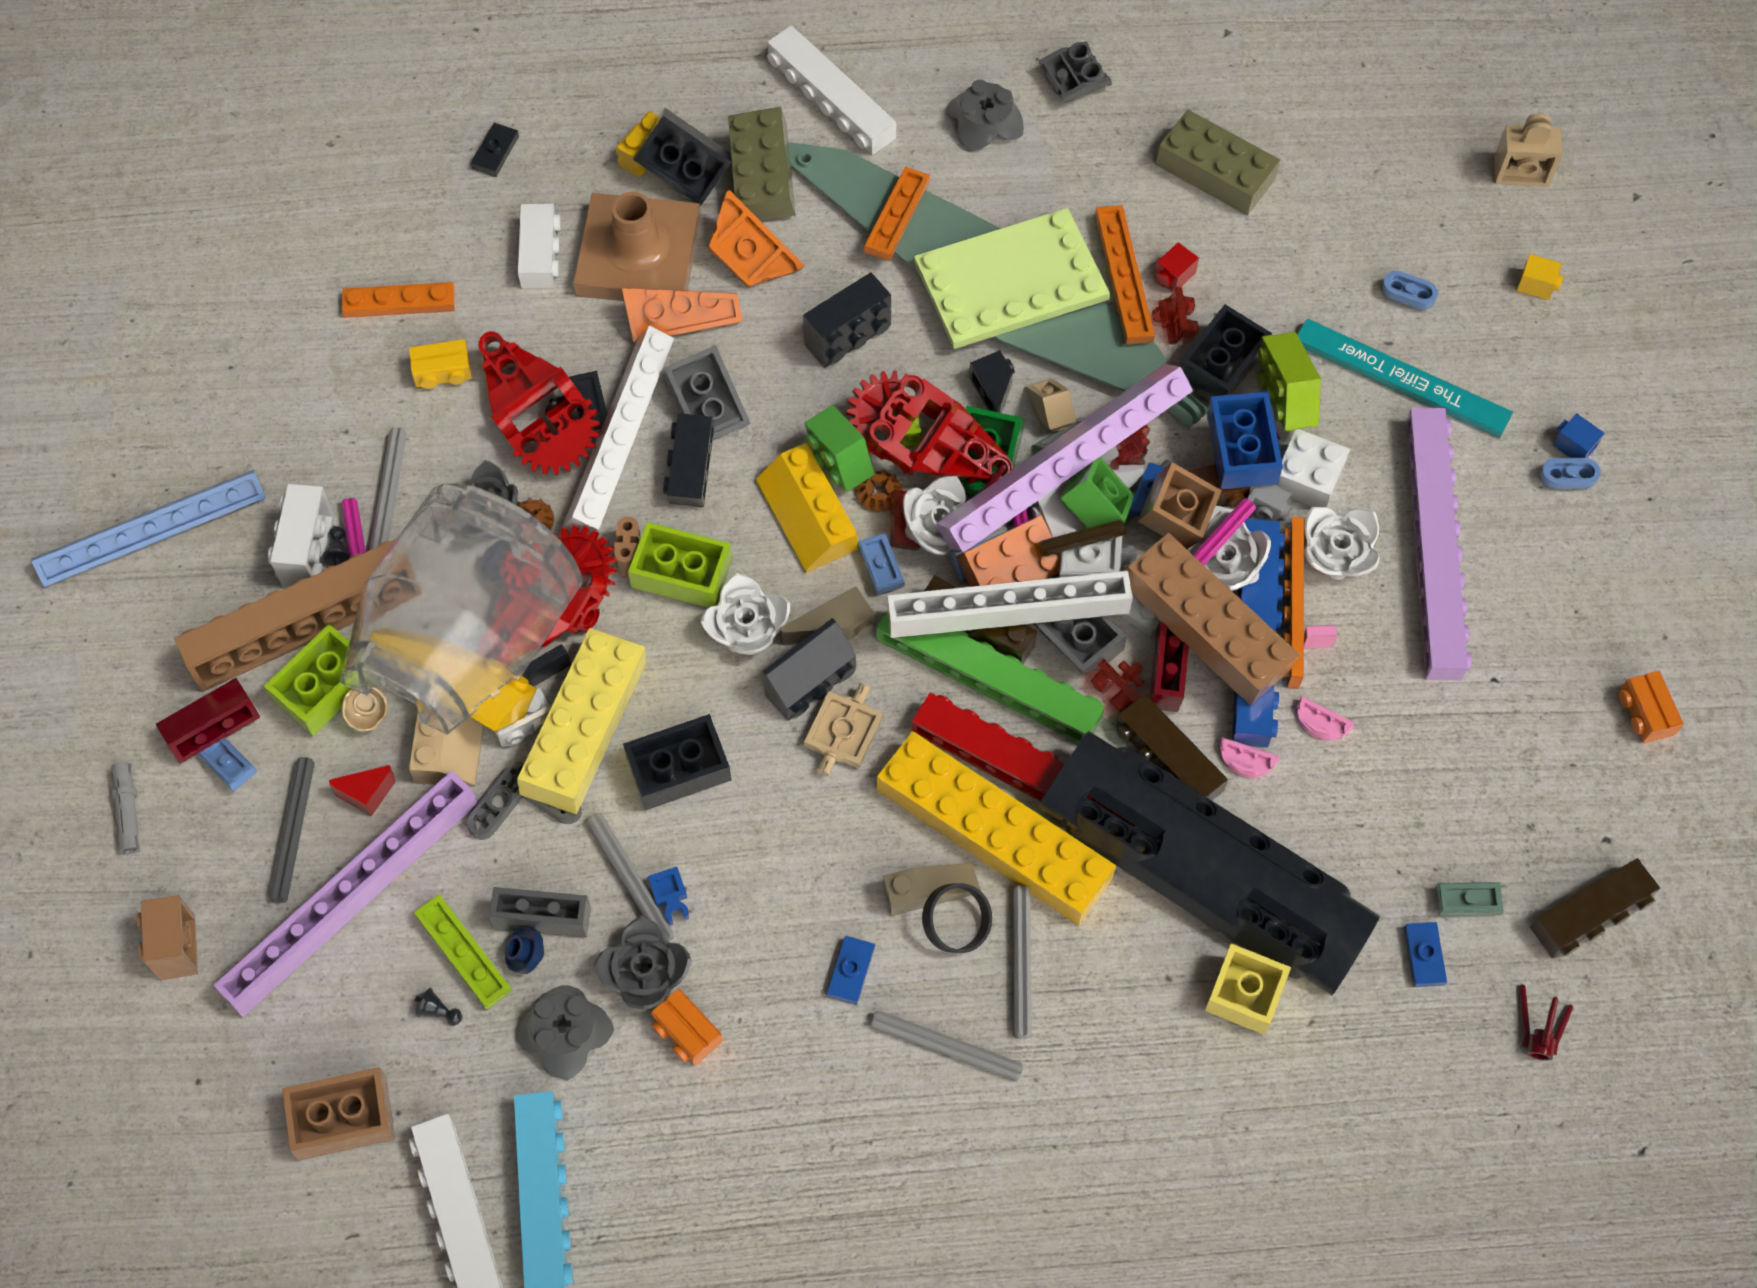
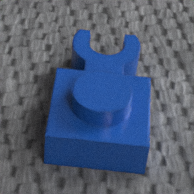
M676 866L648 876L658 908L667 905L665 909L667 923L670 926L674 925L672 914L675 911L682 912L685 921L689 920L688 908L684 903L680 902V900L688 897L678 867Z

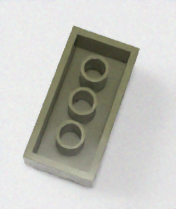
M781 106L729 115L728 123L735 196L760 221L796 216L788 131Z
M1188 109L1159 145L1156 165L1247 216L1276 179L1280 159Z

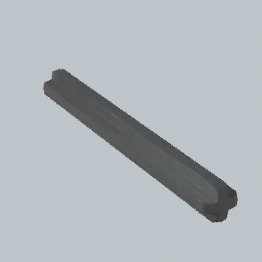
M299 757L296 762L269 895L270 899L277 903H285L289 896L315 765L313 759L308 757Z

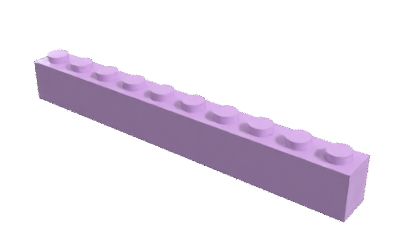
M1163 364L936 523L949 548L964 553L1190 394L1193 390L1180 366Z
M1411 408L1406 420L1425 677L1426 680L1462 681L1466 671L1471 669L1472 657L1471 653L1466 651V643L1469 640V627L1464 625L1467 601L1462 598L1461 590L1464 588L1465 577L1464 573L1459 570V564L1462 561V547L1457 546V538L1460 534V522L1455 520L1458 498L1457 495H1453L1452 489L1455 485L1456 474L1455 470L1451 469L1450 461L1453 459V445L1448 443V436L1451 433V420L1446 419V408Z
M453 771L449 772L213 986L242 1017H245L478 804L473 790Z

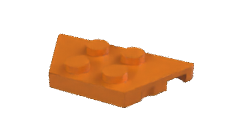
M730 190L726 192L708 249L747 288L802 270L805 265Z

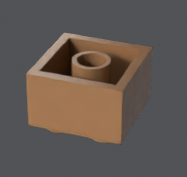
M1171 462L1156 475L1137 522L1163 537L1170 533L1180 544L1188 549L1203 538L1222 490Z
M179 895L141 901V912L137 913V926L139 931H142V942L138 943L140 961L144 962L148 966L149 971H152L160 981L198 975L194 913Z

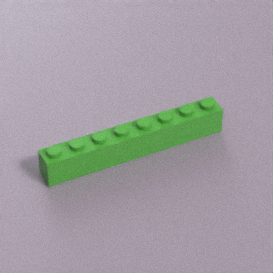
M886 611L876 627L877 641L1077 743H1080L1088 731L1094 734L1103 719L1105 706L1097 698L1090 695L1084 696L1076 692L1069 684L1065 682L1058 683L1048 678L1047 674L1036 668L1031 669L1023 665L1016 657L1011 655L1005 656L995 651L986 642L979 643L969 638L964 631L891 638L888 611Z

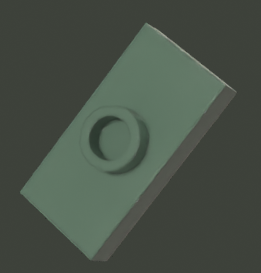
M1500 882L1438 883L1436 885L1439 916L1502 915L1504 912Z

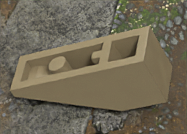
M855 586L781 627V642L783 645L799 644L831 618L837 622L847 640H851L856 636L862 637L868 634L875 626V613Z
M972 863L917 867L883 876V890L891 916L922 909L930 894L946 884L964 883L980 890ZM955 887L946 891L938 899L936 905L972 895L962 888Z

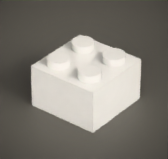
M1297 429L1282 459L1283 469L1276 486L1292 494L1291 499L1311 507H1327L1346 464L1350 449Z

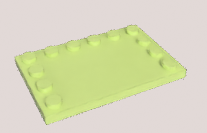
M1068 208L914 256L915 266L953 349L1110 299V292Z

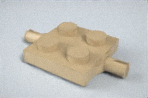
M864 683L858 684L853 697H842L828 691L807 734L804 747L817 751L824 756L817 769V772L821 775L824 772V776H829L835 761L844 762L860 769L883 721L884 713L872 709L864 703L871 689L866 684L864 687Z

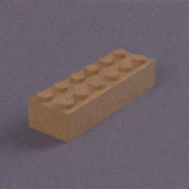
M1167 533L1128 566L1126 571L1129 574L1132 594L1179 637L1182 642H1185L1201 660L1250 706L1292 669L1300 654L1170 533Z

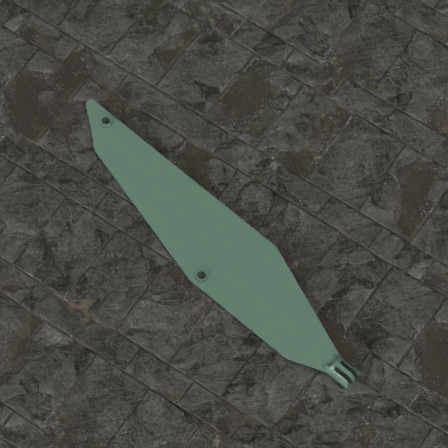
M789 142L791 167L871 233L899 176L847 150ZM925 190L894 253L919 273L914 263V256L1001 228ZM1104 301L994 336L1002 343L1122 391L1128 390L1163 364H1168L1158 345L1154 342L1126 344L1119 314ZM1188 394L1166 411L1190 429L1193 424H1196L1207 414L1208 408L1194 396Z

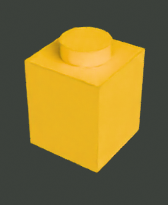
M1529 254L1517 291L1549 300L1553 290L1559 291L1564 275L1559 274L1562 263Z

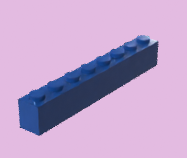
M1246 519L1244 523L1250 532L1259 530L1269 536L1271 548L1267 560L1259 571V579L1253 584L1239 588L1238 597L1276 632V629L1281 628L1282 611H1277V602L1281 603L1283 596V585H1278V576L1283 575L1284 559H1279V550L1284 549L1285 533H1280L1279 521ZM1274 686L1251 706L1234 691L1233 741L1248 746L1268 748L1271 738L1277 737L1278 720L1273 719V710L1278 709L1279 692H1274Z

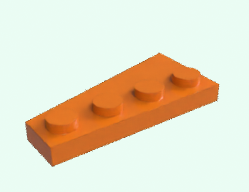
M621 287L633 343L637 342L639 336L648 326L673 336L743 321L737 293Z

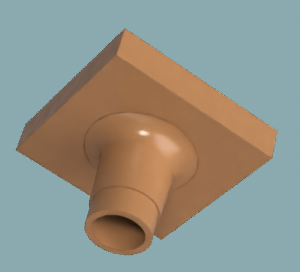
M626 192L621 195L592 193L573 282L575 296L624 301L621 287L688 290L701 220L700 203L650 199L638 192Z

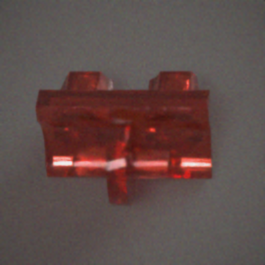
M1174 286L1172 295L1164 300H1160L1158 302L1159 306L1153 309L1152 318L1155 322L1161 323L1163 328H1166L1168 343L1176 345L1181 338H1193L1198 333L1199 327L1198 321L1187 319L1186 315L1190 316L1194 312V298L1184 296L1182 287Z
M1147 424L1119 443L1122 447L1117 450L1119 456L1116 457V461L1119 465L1145 464L1144 456L1148 453L1146 447L1150 444L1147 435L1150 433V427Z
M1105 659L1097 664L1101 669L1095 674L1091 682L1102 694L1113 684H1116L1121 689L1109 700L1120 713L1140 698L1129 685V683L1133 682L1139 688L1144 684L1143 679L1139 676L1143 670L1139 663H1135L1130 667L1125 661H1122L1118 665L1123 671L1122 676Z

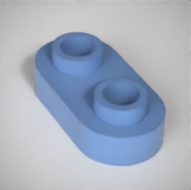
M1401 271L1389 272L1382 284V291L1386 297L1420 310L1431 308L1438 296V290L1433 283Z
M1552 458L1545 462L1540 472V478L1546 486L1553 489H1587L1596 484L1601 470L1599 465L1589 458ZM1551 474L1557 475L1558 478L1551 476ZM1579 474H1584L1587 478H1582Z

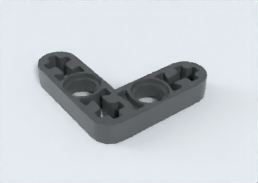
M515 762L506 768L470 813L467 819V826L474 838L479 840L490 838L522 798L563 824L577 822L582 815V807L580 806L577 815L570 812L563 814V810L551 807L550 805L520 795L518 781L515 782L513 775L515 773L517 775L520 774L524 763ZM512 785H513L514 791L516 792V793H514V794H513V792L509 789V788H511ZM496 795H507L509 797L508 803L503 807H495L492 804V800ZM486 808H488L492 812L489 816ZM486 819L488 827H480L477 830L476 822H483Z

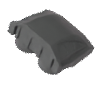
M1087 41L1076 42L1071 47L1060 48L1039 60V65L1063 103L1071 102L1104 86L1112 85L1110 77L1107 76L1106 72L1104 73L1101 64L1096 60V56H1093Z

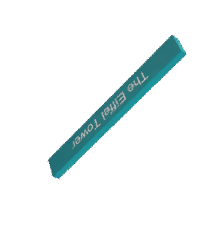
M1308 318L1298 333V337L1306 350L1430 407L1446 408V414L1498 438L1502 436L1513 414V411Z

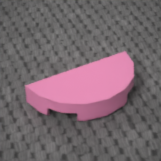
M1300 696L1296 709L1298 722L1303 730L1312 737L1324 741L1337 740L1346 736L1354 727L1355 722Z
M1224 737L1220 741L1219 752L1222 762L1231 772L1240 777L1257 778L1264 776L1273 770L1280 757Z

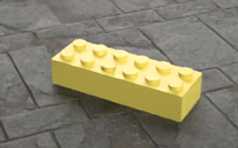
M589 628L517 778L520 795L577 815L645 668L646 652L644 646Z

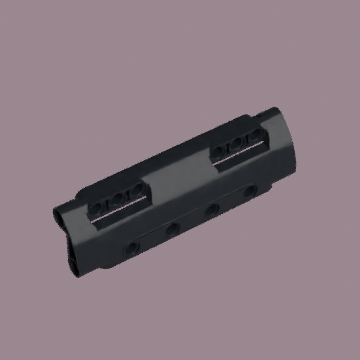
M1090 731L1086 733L1038 806L1060 822L1064 819L1067 820L1066 828L1069 835L1243 948L1291 967L1289 977L1298 979L1307 974L1309 982L1331 996L1344 980L1380 918L1379 914L1353 899L1349 889L1343 883L1138 753L1126 747L1116 748ZM1087 796H1090V797H1092L1093 799H1095L1096 801H1098L1099 803L1103 804L1104 806H1106L1107 808H1109V809L1112 810L1113 812L1117 813L1118 815H1120V816L1123 817L1124 819L1128 820L1129 822H1131L1132 824H1134V825L1137 826L1138 828L1142 829L1143 831H1145V832L1148 833L1149 835H1151V836H1153L1154 838H1156L1157 840H1159V842H1156V841L1153 840L1152 838L1148 837L1147 835H1145L1144 833H1142V832L1139 831L1138 829L1134 828L1133 826H1131V825L1128 824L1127 822L1123 821L1122 819H1120L1119 817H1117V816L1114 815L1113 813L1109 812L1108 810H1106V809L1103 808L1102 806L1098 805L1097 803H1095L1094 801H1092L1091 799H1089ZM1247 898H1250L1260 906L1264 907L1265 909L1275 914L1282 920L1286 921L1296 929L1311 937L1312 939L1320 943V946L1311 941L1310 939L1306 938L1299 932L1295 931L1285 923L1281 922L1274 916L1270 915L1263 909L1259 908L1258 906L1247 900Z

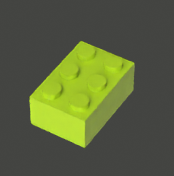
M1294 331L1263 336L1262 348L1258 349L1261 372L1257 373L1259 388L1269 393L1276 421L1281 422L1285 431L1319 426L1321 377L1297 333Z
M646 522L628 571L631 588L707 608L717 606L721 589L733 560L731 543Z
M328 624L263 687L273 703L309 734L314 736L342 709V700L355 685L368 684L378 673L372 660Z

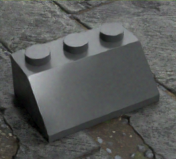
M1108 616L1032 623L1082 674L1103 668L1124 651L1127 635Z

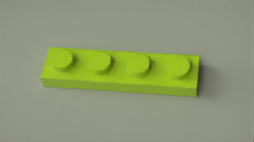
M440 894L414 912L417 919L486 1010L513 992L510 985Z

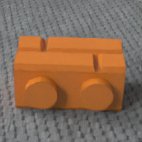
M1660 671L1632 677L1625 681L1620 689L1619 699L1622 706L1629 709L1632 716V729L1636 735L1640 734L1643 743L1652 742L1659 738L1671 737L1679 732L1684 723Z
M680 988L651 1012L654 1022L651 1025L652 1029L662 1040L668 1037L675 1046L672 1050L683 1063L689 1060L696 1066L723 1041L720 1031Z

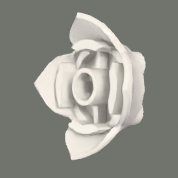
M957 476L939 478L933 481L925 490L916 487L910 489L904 495L903 510L907 526L905 529L906 536L926 551L935 555H946L952 550L947 545L936 523L965 504V490Z
M1311 507L1304 524V533L1307 540L1305 557L1312 567L1324 574L1330 575L1334 580H1342L1348 576H1361L1374 571L1378 567L1380 556L1374 550V544L1379 535V523L1375 511L1356 509L1349 511L1343 516H1338L1330 508ZM1341 545H1343V546L1345 547V549H1341V548H1338V547H1340Z
M1220 510L1207 526L1206 539L1230 513ZM1243 523L1206 563L1205 567L1231 591L1248 584H1253L1259 579V571L1268 558L1271 540L1262 531L1250 532L1245 523ZM1194 544L1187 550L1193 555L1202 544Z
M736 572L723 585L719 604L717 606H710L705 610L701 618V624L711 638L728 646L730 651L754 655L770 647L774 637L788 620L791 603L777 593L765 595L759 584L752 578ZM750 618L751 623L744 624L743 619Z

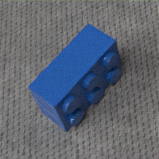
M1259 392L1211 396L1207 420L1220 489L1277 485L1283 464L1269 393Z

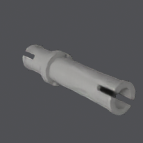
M118 762L111 766L114 789L111 794L116 804L119 852L134 854L140 851L135 810L137 790L133 786L132 764Z

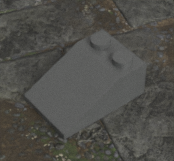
M716 345L662 369V376L680 413L713 417L715 425L713 440L751 424Z

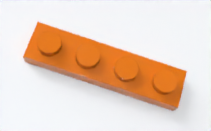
M905 166L864 245V253L890 262L930 183L929 174Z
M454 282L343 288L342 313L344 318L455 311Z

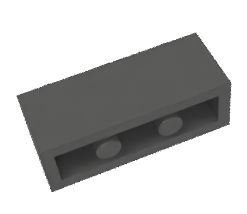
M494 887L489 919L494 929L515 931L520 927H529L545 934L587 937L591 906L587 895Z

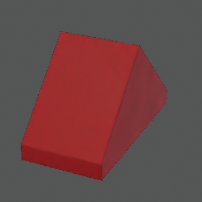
M390 765L329 780L336 797L370 816L374 814L396 782Z

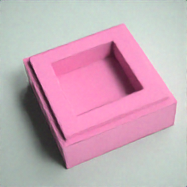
M1307 626L1304 632V649L1332 648L1337 637L1336 626Z

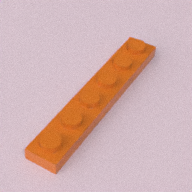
M1123 205L1096 207L1095 218L1125 343L1154 342L1155 333Z
M1292 517L1289 528L1284 527L1283 531L1285 533L1284 545H1288V553H1284L1283 571H1287V579L1283 581V597H1287V606L1283 607L1282 622L1287 624V632L1283 633V639L1300 655L1292 669L1284 677H1287V688L1299 689L1304 678V518Z

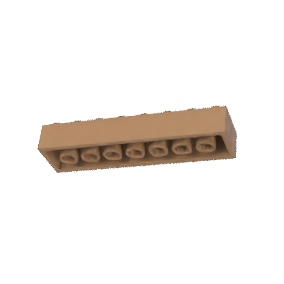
M397 538L392 541L382 542L368 552L355 554L348 561L339 565L326 567L321 573L310 578H302L296 581L294 585L281 591H273L261 600L244 604L232 613L225 616H217L203 626L188 629L180 636L174 638L187 669L200 690L204 692L307 645L328 624L337 631L422 592L413 568Z

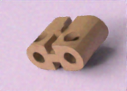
M624 517L618 521L616 527L617 542H614L617 569L619 574L625 578H629L628 571L641 538L638 522L633 517Z

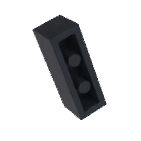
M678 413L677 423L672 422L671 439L674 440L673 450H668L667 467H671L670 477H665L663 484V494H667L670 504L704 507L715 428L712 416Z

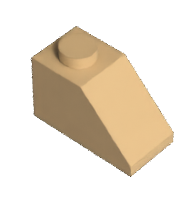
M1053 378L1026 386L1041 424L1047 429L1061 431L1068 428V424L1076 422L1069 389Z

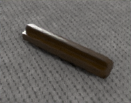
M1116 520L1042 540L1039 542V549L1042 556H1049L1119 537L1125 534L1124 523L1122 520Z

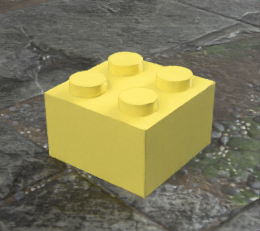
M1230 944L1205 1011L1265 1035L1271 1024L1291 967Z

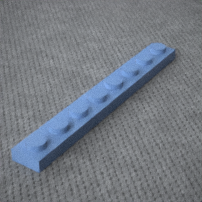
M253 469L33 557L31 562L43 586L46 587L265 499L266 496Z

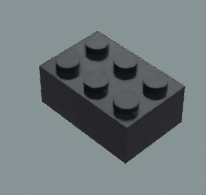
M872 272L863 276L803 314L804 345L824 368L831 363L839 362L845 354L853 349L861 348L867 340L877 334H883L891 326L890 292Z
M1224 304L1180 360L1179 366L1183 370L1192 390L1210 401L1211 396L1232 395L1259 360L1258 349L1262 348V337L1272 335V333Z
M710 714L623 743L626 759L645 810L732 781L730 766Z

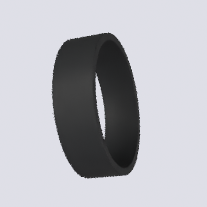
M953 883L940 886L930 894L923 907L922 924L924 932L935 947L945 952L967 953L977 949L987 939L992 927V909L988 899L979 889L969 884ZM955 887L968 891L976 899L981 911V926L978 934L971 943L959 949H954L944 944L938 937L933 924V912L938 899L946 891Z

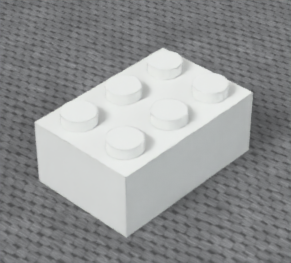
M288 484L286 494L281 496L280 520H277L274 525L275 543L274 547L271 546L269 548L268 562L272 565L275 576L278 577L283 589L294 585L296 581L302 578H310L319 574L323 570L324 562L322 561V556L328 547L330 538L328 533L332 528L335 515L323 487Z

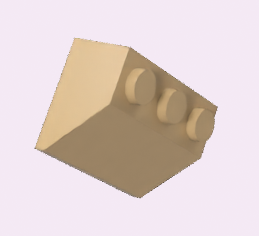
M422 686L409 764V772L416 784L436 785L449 772L453 771L469 787H475L484 725L438 696L440 690L437 687Z

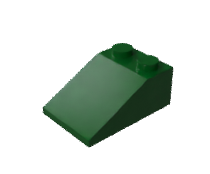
M966 406L967 412L1009 457L1014 469L1026 420L1017 416ZM968 450V455L972 459L978 460L977 453L973 450ZM992 466V471L995 474L999 468ZM958 477L967 495L976 496L986 486L978 479L973 484L968 483L970 478Z

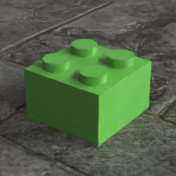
M834 405L804 422L808 433L805 439L813 450V455L821 469L824 468L826 470L828 478L835 486L839 484L847 493L875 475L864 437Z
M1099 457L1067 480L1060 498L1066 509L1074 512L1081 520L1084 529L1116 520H1122L1124 523L1134 494L1106 462Z

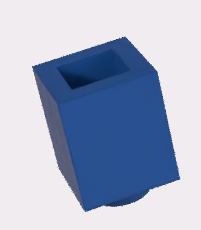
M1576 413L1570 421L1564 419L1555 431V434L1558 436L1553 446L1569 458H1588L1598 447L1605 433Z

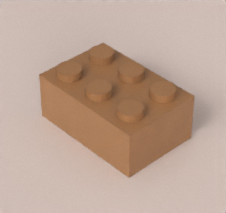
M380 1067L282 1088L290 1152L298 1161L395 1140L387 1077Z

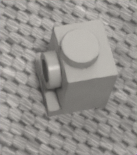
M1276 485L1255 486L1248 497L1256 506L1253 513L1262 520H1281L1284 522L1292 509V506L1288 505L1292 494Z

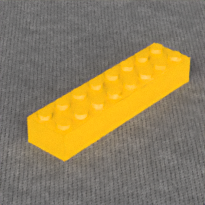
M913 731L877 776L878 792L1018 886H1028L1030 894L1078 926L1113 879L1116 869L1115 864Z

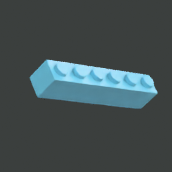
M553 1091L514 1095L524 1288H568V1284L574 1283L572 1263L567 1264L566 1251L571 1250L572 1244L570 1230H565L564 1218L569 1217L568 1197H563L562 1185L567 1184L566 1164L561 1165L560 1152H565L564 1132L559 1133L558 1120H563L562 1101H557Z

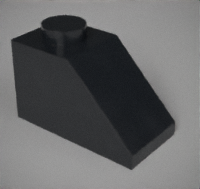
M1000 350L970 362L969 378L989 411L998 413L1003 411L1012 387L1013 374L1015 373L1011 360L1009 358L1005 359Z

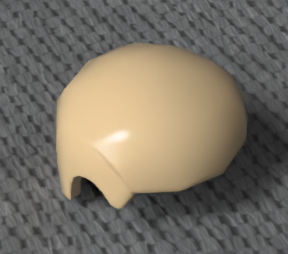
M372 684L355 685L345 694L342 700V717L349 727L359 732L375 730L387 716L388 700L382 690Z

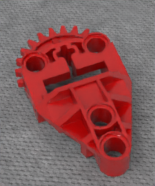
M489 331L484 333L478 341V347L484 359L482 366L486 373L488 396L492 410L491 418L515 450L513 456L515 458L521 456V465L523 466L529 462L532 463V472H535L539 466H542L543 475H547L550 467H552L555 476L559 475L560 466H563L567 473H570L571 462L581 467L578 457L582 456L589 459L590 456L585 449H596L597 446L590 439L600 437L599 433L592 431V428L600 426L599 421L592 420V417L598 414L596 409H589L592 401L583 398L561 366L558 368L546 360L521 349L518 344L505 341L497 332ZM499 342L500 346L497 351L487 352V347L490 343ZM515 364L516 369L512 374H503V369L506 365ZM558 388L566 399L548 411L546 415L559 433L554 436L541 417L519 432L512 420ZM574 409H584V415L581 419H571V413ZM528 442H537V448L534 452H524V447Z
M881 371L880 380L874 374L869 376L870 384L865 380H861L859 384L862 390L854 388L852 391L857 398H849L847 401L854 408L847 409L845 414L854 417L848 421L864 437L868 453L872 452L881 460L885 459L895 463L905 474L907 473L912 476L915 471L941 477L957 476L970 478L968 483L974 484L978 479L986 485L994 475L992 466L998 468L1001 465L1006 466L1000 478L1013 470V464L1009 457L959 402L924 378L922 380L919 376L905 373L902 379L898 380L897 371H893L890 379H888L885 371ZM904 387L912 388L915 396L908 395ZM893 410L898 413L896 417L892 415ZM922 411L926 416L935 420V422L916 450L912 452L901 445L900 442L913 424L912 422L915 421ZM874 431L882 432L885 436V441L878 440L874 435ZM968 450L975 451L978 455V460L972 459L968 455Z
M573 525L570 534L566 528H561L560 538L552 532V543H548L545 540L532 543L530 546H536L543 556L547 554L545 571L540 579L570 596L571 599L565 609L559 611L529 593L528 588L515 589L505 584L475 653L487 659L500 662L504 669L510 672L514 665L520 667L524 664L518 659L540 647H546L566 630L576 634L578 630L587 633L589 628H593L600 616V609L598 608L604 596H610V593L606 590L607 586L615 585L614 581L608 579L610 575L617 573L615 568L609 567L617 559L614 556L607 557L614 550L610 545L604 547L608 540L603 536L598 539L599 532L595 530L589 534L590 529L586 526H583L579 533V527ZM521 559V562L516 565V568L519 571H521V568L523 566H527L529 564H527L524 561V559ZM591 579L590 585L586 587L587 582Z

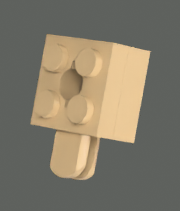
M1541 113L1529 115L1524 125L1506 124L1494 155L1495 184L1549 187L1563 155L1561 127H1551L1550 117Z

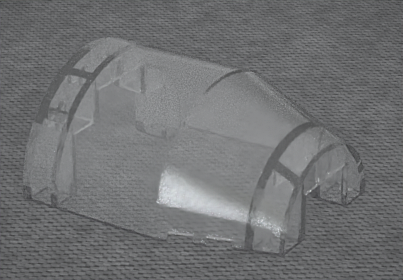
M447 483L436 486L426 496L363 586L340 675V683L366 696L374 685H378L417 704L420 722L446 735L473 715L476 712V708L489 697L493 699L499 694V689L512 679L516 681L522 676L582 585L581 572L575 559L564 544L546 526L512 502L489 491L470 485Z

